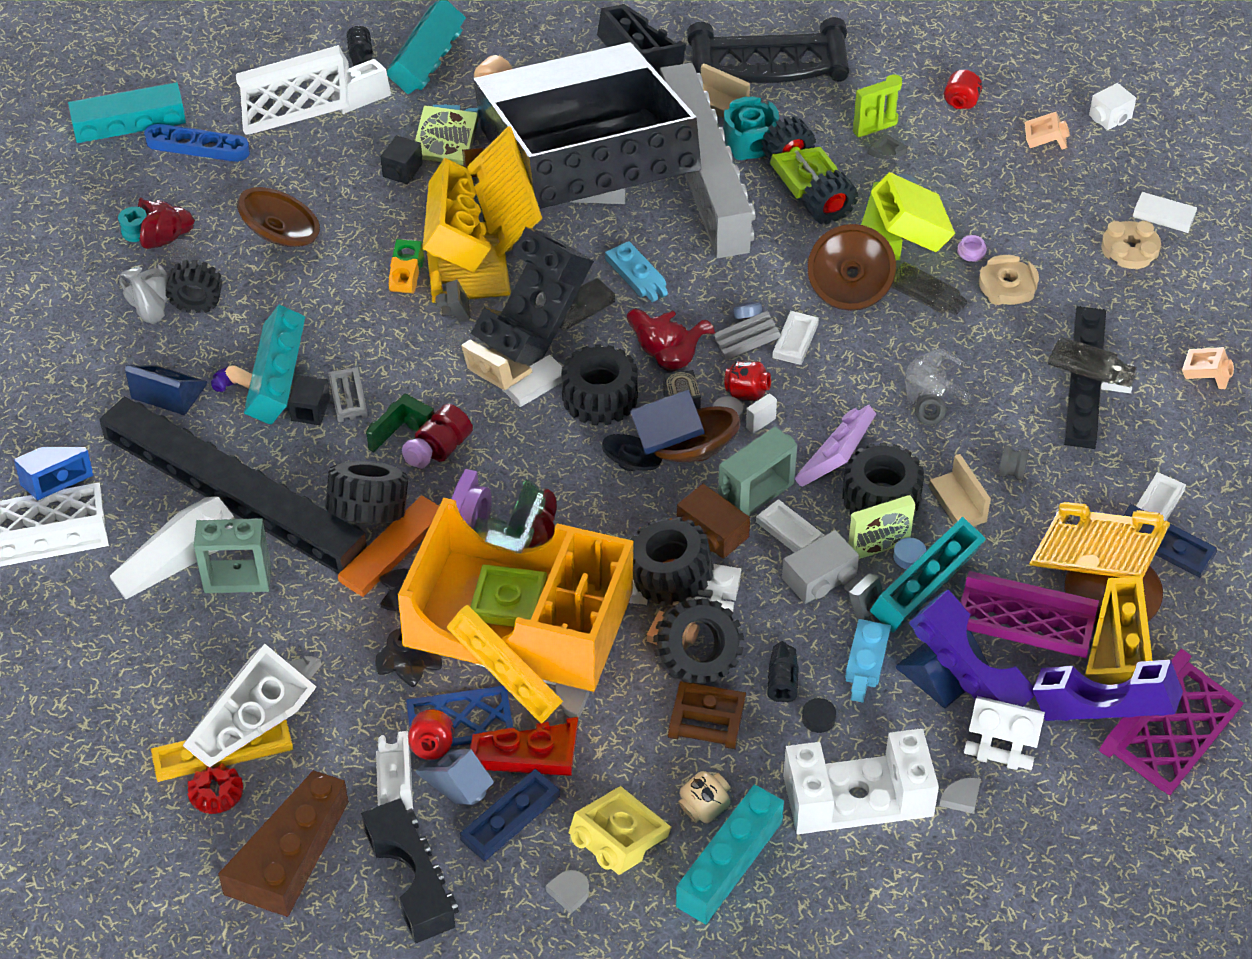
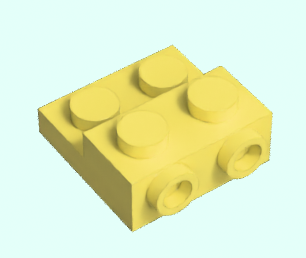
M619 786L576 811L568 833L571 835L574 845L578 848L586 847L591 851L603 869H612L620 875L640 863L646 850L669 836L671 826Z

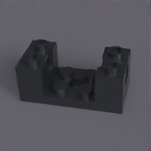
M525 227L512 252L513 255L527 262L518 282L502 311L483 308L470 334L514 362L533 365L544 358L594 261L550 234ZM544 292L546 301L539 308L536 304V298L539 293Z

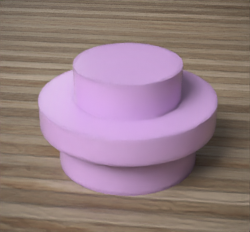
M976 235L965 236L957 248L958 255L962 259L972 262L983 259L987 251L984 240Z
M416 438L408 440L403 445L402 454L409 465L422 469L430 463L432 449L426 441Z

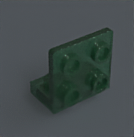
M526 479L508 525H506L507 521L489 515L487 520L477 517L473 529L485 542L522 554L524 546L528 547L533 538L534 528H532L535 516H540L544 509L546 501L545 497H543L544 491L533 481Z

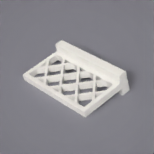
M339 45L237 73L236 80L241 90L242 124L245 135L348 108L349 96L346 71L349 70V64ZM339 73L332 83L325 80L327 76ZM314 80L306 90L299 87L302 83ZM322 84L327 87L322 95L319 97L313 94ZM287 88L280 97L274 94L276 90ZM297 91L302 94L294 104L287 101ZM334 91L341 94L340 100L327 101ZM262 94L255 104L249 101V97ZM271 98L276 102L267 111L262 106ZM308 98L316 101L311 108H301ZM283 105L290 108L285 115H275ZM257 112L264 115L259 122L251 124L250 121Z
M100 483L66 488L38 501L32 495L0 501V524L6 519L14 521L7 529L0 526V566L109 546ZM94 495L86 504L78 501L83 496ZM51 502H61L55 509L46 507ZM70 507L78 509L72 516L63 514ZM19 508H29L23 515L15 513ZM38 513L46 515L39 523L31 520Z

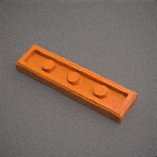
M421 495L405 510L404 517L388 526L338 574V581L364 597L380 581L379 577L390 572L425 538L439 505Z

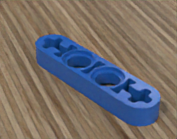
M153 124L147 127L144 132L147 146L154 150L233 162L245 160L250 154L248 140L240 135L165 124ZM181 139H190L187 143H178ZM207 143L217 144L213 147H204Z

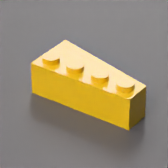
M444 158L428 183L423 249L435 257H441L474 273L490 251V243L484 239L486 228L483 223H480L478 217L481 210L479 204L474 201L476 191L468 168Z

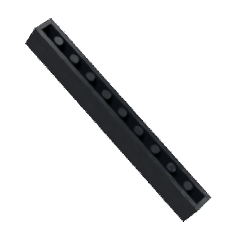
M124 396L99 419L104 439L205 497H219L229 511L243 519H263L265 532L338 574L367 547L365 532L359 526L349 524L339 517L332 515L328 510L315 505L308 497L299 496L289 490L285 484L277 483L266 477L260 470L248 467L241 463L234 455H227L218 450L211 442H204L194 436L188 429H181L171 423L165 416L157 415L148 410L140 402H134Z

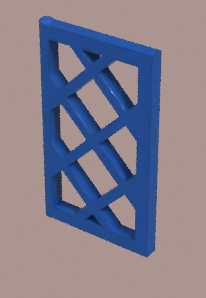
M504 686L406 699L410 726L413 719L417 716L414 712V707L432 705L435 707L434 709L442 711L455 719L452 722L454 730L462 723L475 731L473 734L488 732L485 729L495 718L504 722L506 729L513 728L508 693ZM501 695L502 700L495 709L481 701L483 697ZM467 700L470 702L460 714L446 706L448 702ZM475 706L490 714L480 726L465 718ZM472 735L453 737L451 746L471 744Z

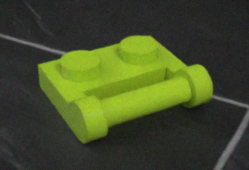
M892 74L887 76L886 81L856 90L853 132L858 138L895 126L898 123L899 115L896 110L898 91L902 88V77ZM887 95L886 111L884 112L885 96Z

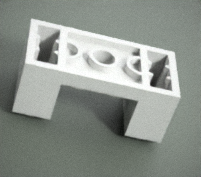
M923 728L889 733L886 755L881 757L825 764L820 742L786 746L783 777L796 834L934 816L939 786ZM854 787H860L865 789L868 795L864 798H855L849 793V790Z

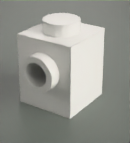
M1116 83L1093 95L1089 116L1106 130L1117 125H1123L1133 116L1136 97Z

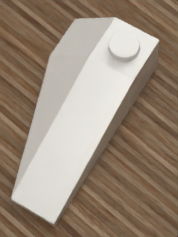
M206 497L179 511L110 575V579L123 597L128 599L197 562L194 550L196 520L235 518L219 497ZM208 551V552H209V555H211V554H213V553H215V552H217V551Z
M264 644L249 658L183 746L204 764L211 767L298 712L316 686Z

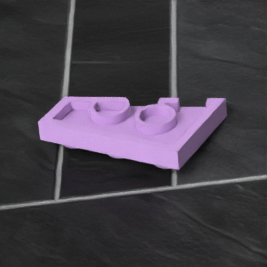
M870 405L860 410L854 408L842 417L843 422L795 476V480L800 486L803 487L848 462L876 415Z

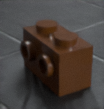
M703 483L677 504V517H681L683 522L689 519L694 522L695 526L699 525L703 529V533L706 534L710 552L716 553L723 559L749 538L750 517Z

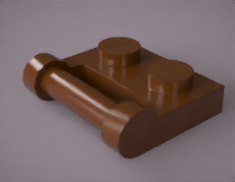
M680 681L670 720L668 738L679 740V737L720 743L725 744V748L736 750L746 702V692ZM683 718L727 725L728 731L683 724L682 721Z

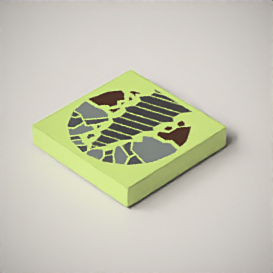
M424 106L415 141L421 143L423 160L442 162L444 158L463 165L462 149L472 148L479 119L478 113Z
M911 495L851 514L848 544L859 554V559L892 549L899 540L911 537L915 502Z

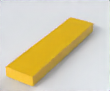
M468 604L457 613L446 627L541 724L563 702Z
M285 719L212 767L220 766L221 763L227 766L293 750L287 720ZM186 740L151 748L157 782L193 774L195 770L201 772L206 769L207 765L183 746Z

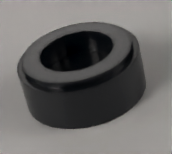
M814 698L805 703L802 710V722L808 730L823 733L829 731L835 725L836 708L830 701L823 698Z

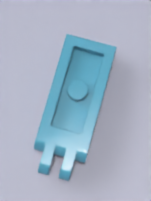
M630 241L605 252V260L641 298L647 296L651 302H655L658 300L657 293L662 298L668 295L664 277Z

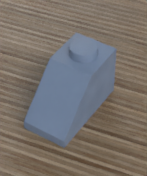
M450 749L443 757L436 760H427L415 771L454 804L474 805L486 796L487 792L485 790L494 783L472 749Z

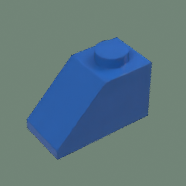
M41 447L14 459L20 485L37 501L94 476L88 450L85 447Z

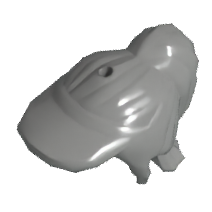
M158 265V268L149 269L141 273L142 267L137 266L123 271L120 275L127 278L130 282L128 284L122 278L119 279L127 302L136 308L137 315L144 322L153 325L160 322L165 316V303L168 300L166 297L168 276L164 268Z

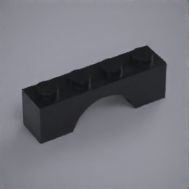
M398 798L362 812L364 832L376 858L399 860L409 866L415 874L413 883L400 897L402 916L415 944L456 928L454 914L459 913L456 900L451 892L446 894L442 887L445 884L440 866L438 864L432 865L429 859L432 856V852L426 837L422 836L419 838L416 829L419 828L413 809L406 810L402 799Z

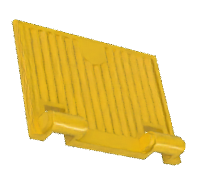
M508 126L467 167L469 174H477L479 183L474 188L490 235L498 236L500 243L495 247L498 257L512 250L513 245L519 240L525 227L533 228L543 219L511 126Z
M486 222L480 223L485 225L486 233L484 239L489 241L491 249L474 273L441 257H435L427 251L432 303H436L435 297L437 295L447 294V291H443L442 284L456 279L469 299L511 295L506 254L504 253L501 257H498L495 247L500 242L497 235H490Z
M1063 502L1059 504V511L1029 564L1036 567L1113 577L1142 576L1143 579L1170 526V522L1164 521L1163 515L1158 512L1137 510L1130 517L1090 512L1089 506H1086V504ZM1070 515L1080 516L1077 525L1065 524ZM1143 524L1154 525L1151 534L1139 532Z

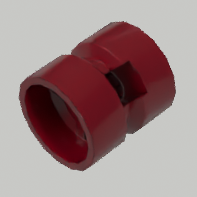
M444 404L432 416L431 420L427 421L416 431L415 439L420 438L426 441L432 449L431 458L442 462L455 451L457 445L462 444L472 433L473 425L460 408L452 404Z

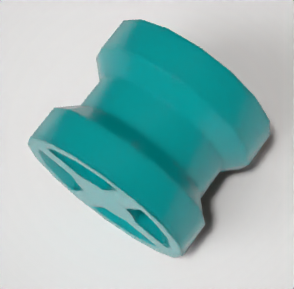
M128 207L119 213L118 221L121 226L122 237L130 242L140 241L142 221L147 216L144 209Z

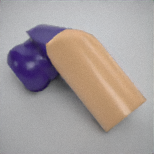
M228 366L218 370L213 375L211 386L217 392H223L227 386L236 383L249 389L252 374L237 366Z

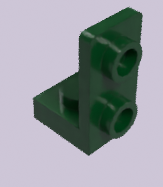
M404 393L396 402L389 405L387 411L377 421H373L366 431L368 450L374 453L403 423H406L410 429L417 431L427 421L431 420L434 415V409Z

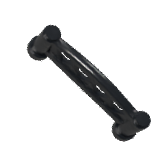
M838 17L825 19L820 24V33L714 37L713 27L706 22L693 23L687 29V39L689 45L692 46L693 65L696 73L701 74V66L707 64L748 83L791 82L829 74L834 81L841 82L849 74L845 38L847 36L846 23ZM807 51H811L821 62L814 63L810 61L809 63H802L800 60ZM780 52H785L795 62L792 64L785 62L775 64L773 61ZM753 53H758L768 63L765 65L759 63L749 65L746 62ZM726 54H732L741 64L737 66L732 64L722 66L719 63Z

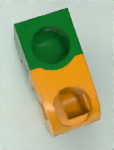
M396 239L390 264V292L414 294L419 271L423 267L425 260L422 241ZM410 248L415 253L414 255L403 254L402 249Z

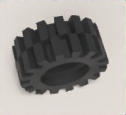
M184 260L182 265L177 263L174 268H171L166 287V297L170 298L169 302L172 305L177 303V309L181 310L184 307L187 313H191V310L201 313V309H203L207 313L211 308L214 309L217 306L222 288L221 274L219 272L215 273L216 268L213 266L208 269V263L206 262L198 265V260H192V264H189L188 260ZM187 285L198 286V287H200V288H202V289L191 288V287H189V286H187Z

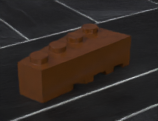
M313 770L218 873L223 895L288 917L349 803L345 780Z

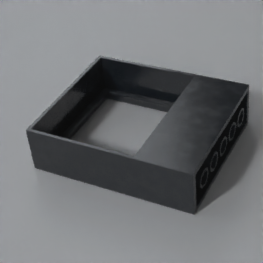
M631 42L473 78L481 130L490 143H492L508 126H511L539 209L702 170L697 117ZM642 125H648V126H649V127H645V128H641V129H636V130H632V131H628V132H624V133H620V134H615V135H611V136H607V137H603V138H599V139H594V140H590V141H586V142H582V143H578V144H573V145H569V146H565V147H561V148H557V149H552V150H548V151H544V152H540V153H536V154H532V153H531V152H533V151H537V150H541V149H546V148H550V147H554V146H558V145H562V144H567V143H571V142H575V141H579V140H583V139H588V138H592V137H596V136H600V135H604V134H609V133H613V132H617V131H621V130H626V129H630V128H634V127H638V126H642Z

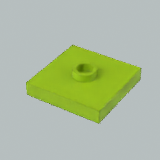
M482 564L470 607L487 624L515 627L517 617L531 620L546 584L547 572Z

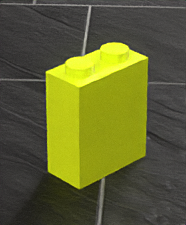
M891 172L871 190L886 231L934 252H937L955 234L939 194Z

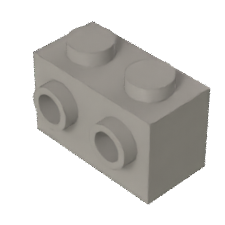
M834 530L783 559L782 579L804 604H807L815 598L820 599L824 597L831 589L840 584H846L857 575L859 554Z

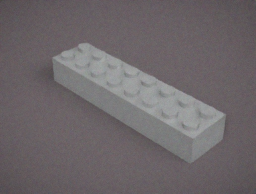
M693 63L660 68L662 79L697 117L702 170L686 173L685 177L715 256L718 259L750 253V242L754 241V230L751 222L756 218L754 205L747 201L746 185L740 183L739 168L737 164L733 165L730 146H725L724 131L722 127L717 126V114L715 109L710 108L708 91H703L702 76L700 73H696Z

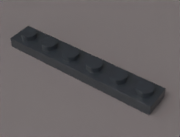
M1076 307L1064 445L1096 448L1106 322L1105 309Z

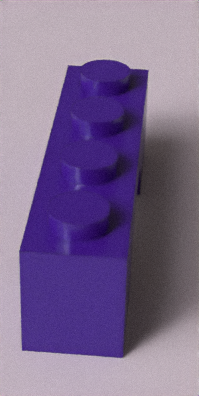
M949 589L935 597L908 622L914 629L916 636L932 649L937 655L938 661L952 672L959 680L962 689L971 694L975 700L977 696L1024 707L1035 696L1033 693L1034 686L1016 666L1007 669H997L986 665L976 657L967 639V624L971 614Z
M1157 660L1138 662L1132 678L1124 683L1115 685L1094 682L1083 676L1074 666L1041 668L1033 688V693L1041 711L1045 712V721H1067L1176 714L1183 690L1172 661Z

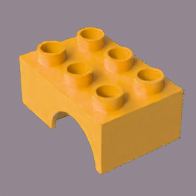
M443 497L398 593L402 644L405 647L483 665L446 628L467 604L471 606L482 564L547 572V581L531 620L517 617L515 627L495 624L487 625L542 680L595 692L633 593L634 541L557 523L553 537L543 545L521 549L507 547L492 542L474 531L460 515L456 500Z

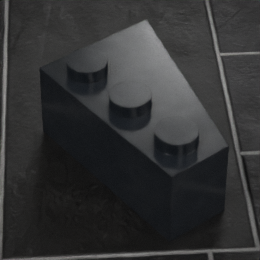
M625 4L601 8L597 36L606 47L631 42L659 75L660 68L683 64L686 50L685 43L682 41L674 42L667 37L668 32L662 28L657 31L648 25L649 20Z

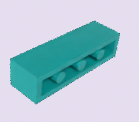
M437 0L425 12L387 68V76L407 94L412 93L416 88L422 90L431 79L428 77L429 73L432 74L440 66L441 61L439 58L444 57L452 48L450 41H454L463 31L460 26L466 17L448 0Z
M178 82L68 102L77 143L141 132L153 124L175 126L186 123Z
M278 304L263 324L244 414L267 424H273L286 408L306 316Z
M961 517L879 596L870 612L883 624L891 625L890 631L894 633L976 554L986 538L964 517Z
M755 784L751 787L676 886V907L705 925L709 922L782 824L784 800Z

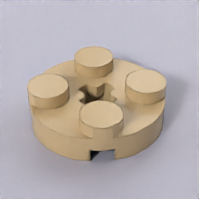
M1112 221L1108 224V228L1103 235L1101 247L1105 257L1109 260L1111 257L1118 262L1117 265L1129 269H1139L1147 267L1151 261L1158 258L1161 240L1154 231L1153 224L1148 221ZM1128 242L1134 243L1136 246L1130 247Z
M1014 255L992 257L988 260L987 265L984 268L982 266L980 270L979 287L984 295L988 297L989 302L995 305H1015L1033 300L1039 282V274L1035 266L1028 262V265L1019 262L1020 257ZM1004 278H1009L1013 282L1005 281Z

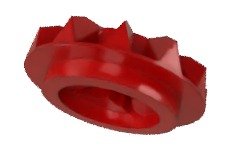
M223 763L216 767L207 766L201 772L195 770L194 778L188 781L187 794L189 801L194 808L203 813L218 814L234 807L242 797V777L238 775L235 768H227ZM211 780H215L219 785V796H216L215 792L210 788Z

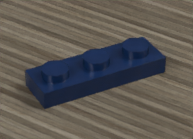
M1130 504L1123 516L1132 517L1134 511L1144 510ZM1143 524L1139 532L1151 534L1154 525ZM1170 524L1155 555L1201 578L1217 553V547Z
M534 769L461 831L460 841L485 862L560 797V789Z

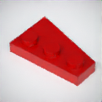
M578 717L567 718L565 724L549 726V722L537 723L535 729L523 731L507 728L473 734L470 749H472L486 770L531 773L536 769L541 774L572 776L578 732Z

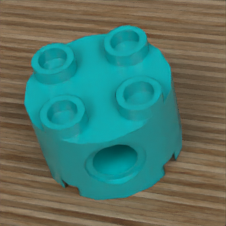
M754 96L736 99L729 104V109H725L723 122L725 146H730L735 159L746 160L766 156L762 151L761 141L765 140L763 137L765 132H771L768 129L771 125L773 127L777 126L776 121L779 120V111L776 106L770 101L767 104L762 103L761 98Z

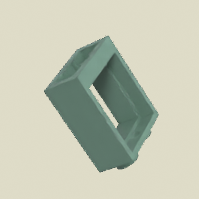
M776 426L719 464L718 494L748 516L794 485L797 443L790 435L784 434Z
M263 519L196 520L194 550L204 593L269 592L271 561ZM253 550L255 559L210 561L208 551Z

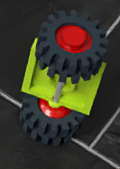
M793 116L792 119L785 117L784 122L781 120L776 121L777 126L773 127L771 125L768 128L771 132H765L763 135L765 140L761 141L762 151L770 160L771 166L796 199L802 198L804 200L802 201L803 205L819 224L824 222L827 225L830 224L831 220L834 222L838 221L840 216L845 218L847 216L845 212H851L854 209L851 205H856L858 201L856 199L858 192L845 173L838 170L821 147H815V135L801 118L798 119L796 116Z

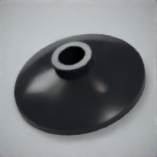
M611 434L603 439V452L624 470L648 471L654 470L661 465L662 458L657 457L653 453L646 455L641 440L638 437L627 434Z

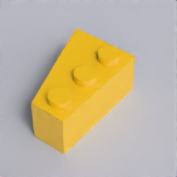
M1142 576L1108 578L1085 677L1097 683L1115 685L1131 679L1138 662L1153 661Z

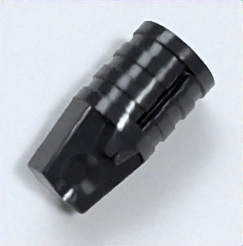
M354 26L350 28L346 33L349 56L354 67L372 60L373 49L370 31L366 27Z
M780 641L772 649L768 668L767 695L776 702H791L796 699L798 694L799 666L797 664V653L794 647L784 641Z

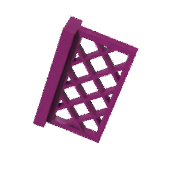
M969 571L960 603L971 614L970 617L975 616L979 619L969 618L967 624L968 631L1087 658L1099 600ZM994 612L996 616L990 617L987 613ZM1024 619H1025V620H1027V621L1030 622V623H1028V624H1023V623L1020 622V620H1024ZM1008 624L1009 626H1011V628L1004 627L1001 625ZM1059 627L1063 631L1056 632L1052 628ZM1040 631V632H1042L1044 635H1038V634H1035L1034 632ZM1074 639L1077 643L1068 642L1067 640Z
M1182 648L1171 661L1183 690L1180 699L1183 713L1165 716L1123 717L1108 734L1099 749L1101 753L1109 758L1113 754L1169 796L1244 704L1189 663L1192 656ZM1188 675L1199 683L1201 692H1186L1183 682L1184 678ZM1220 699L1231 709L1228 713H1214L1211 700ZM1188 700H1203L1206 713H1191ZM1170 721H1185L1188 735H1173ZM1193 721H1208L1211 734L1196 735ZM1162 722L1165 735L1150 736L1147 723ZM1152 743H1167L1170 757H1155ZM1175 743H1190L1193 756L1178 757ZM1130 744H1144L1147 758H1137L1126 748ZM1157 765H1172L1175 778L1171 783L1159 775Z

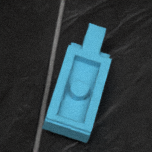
M862 619L858 620L845 675L846 682L853 683L850 700L863 703L867 686L876 687V684L878 685L891 625Z

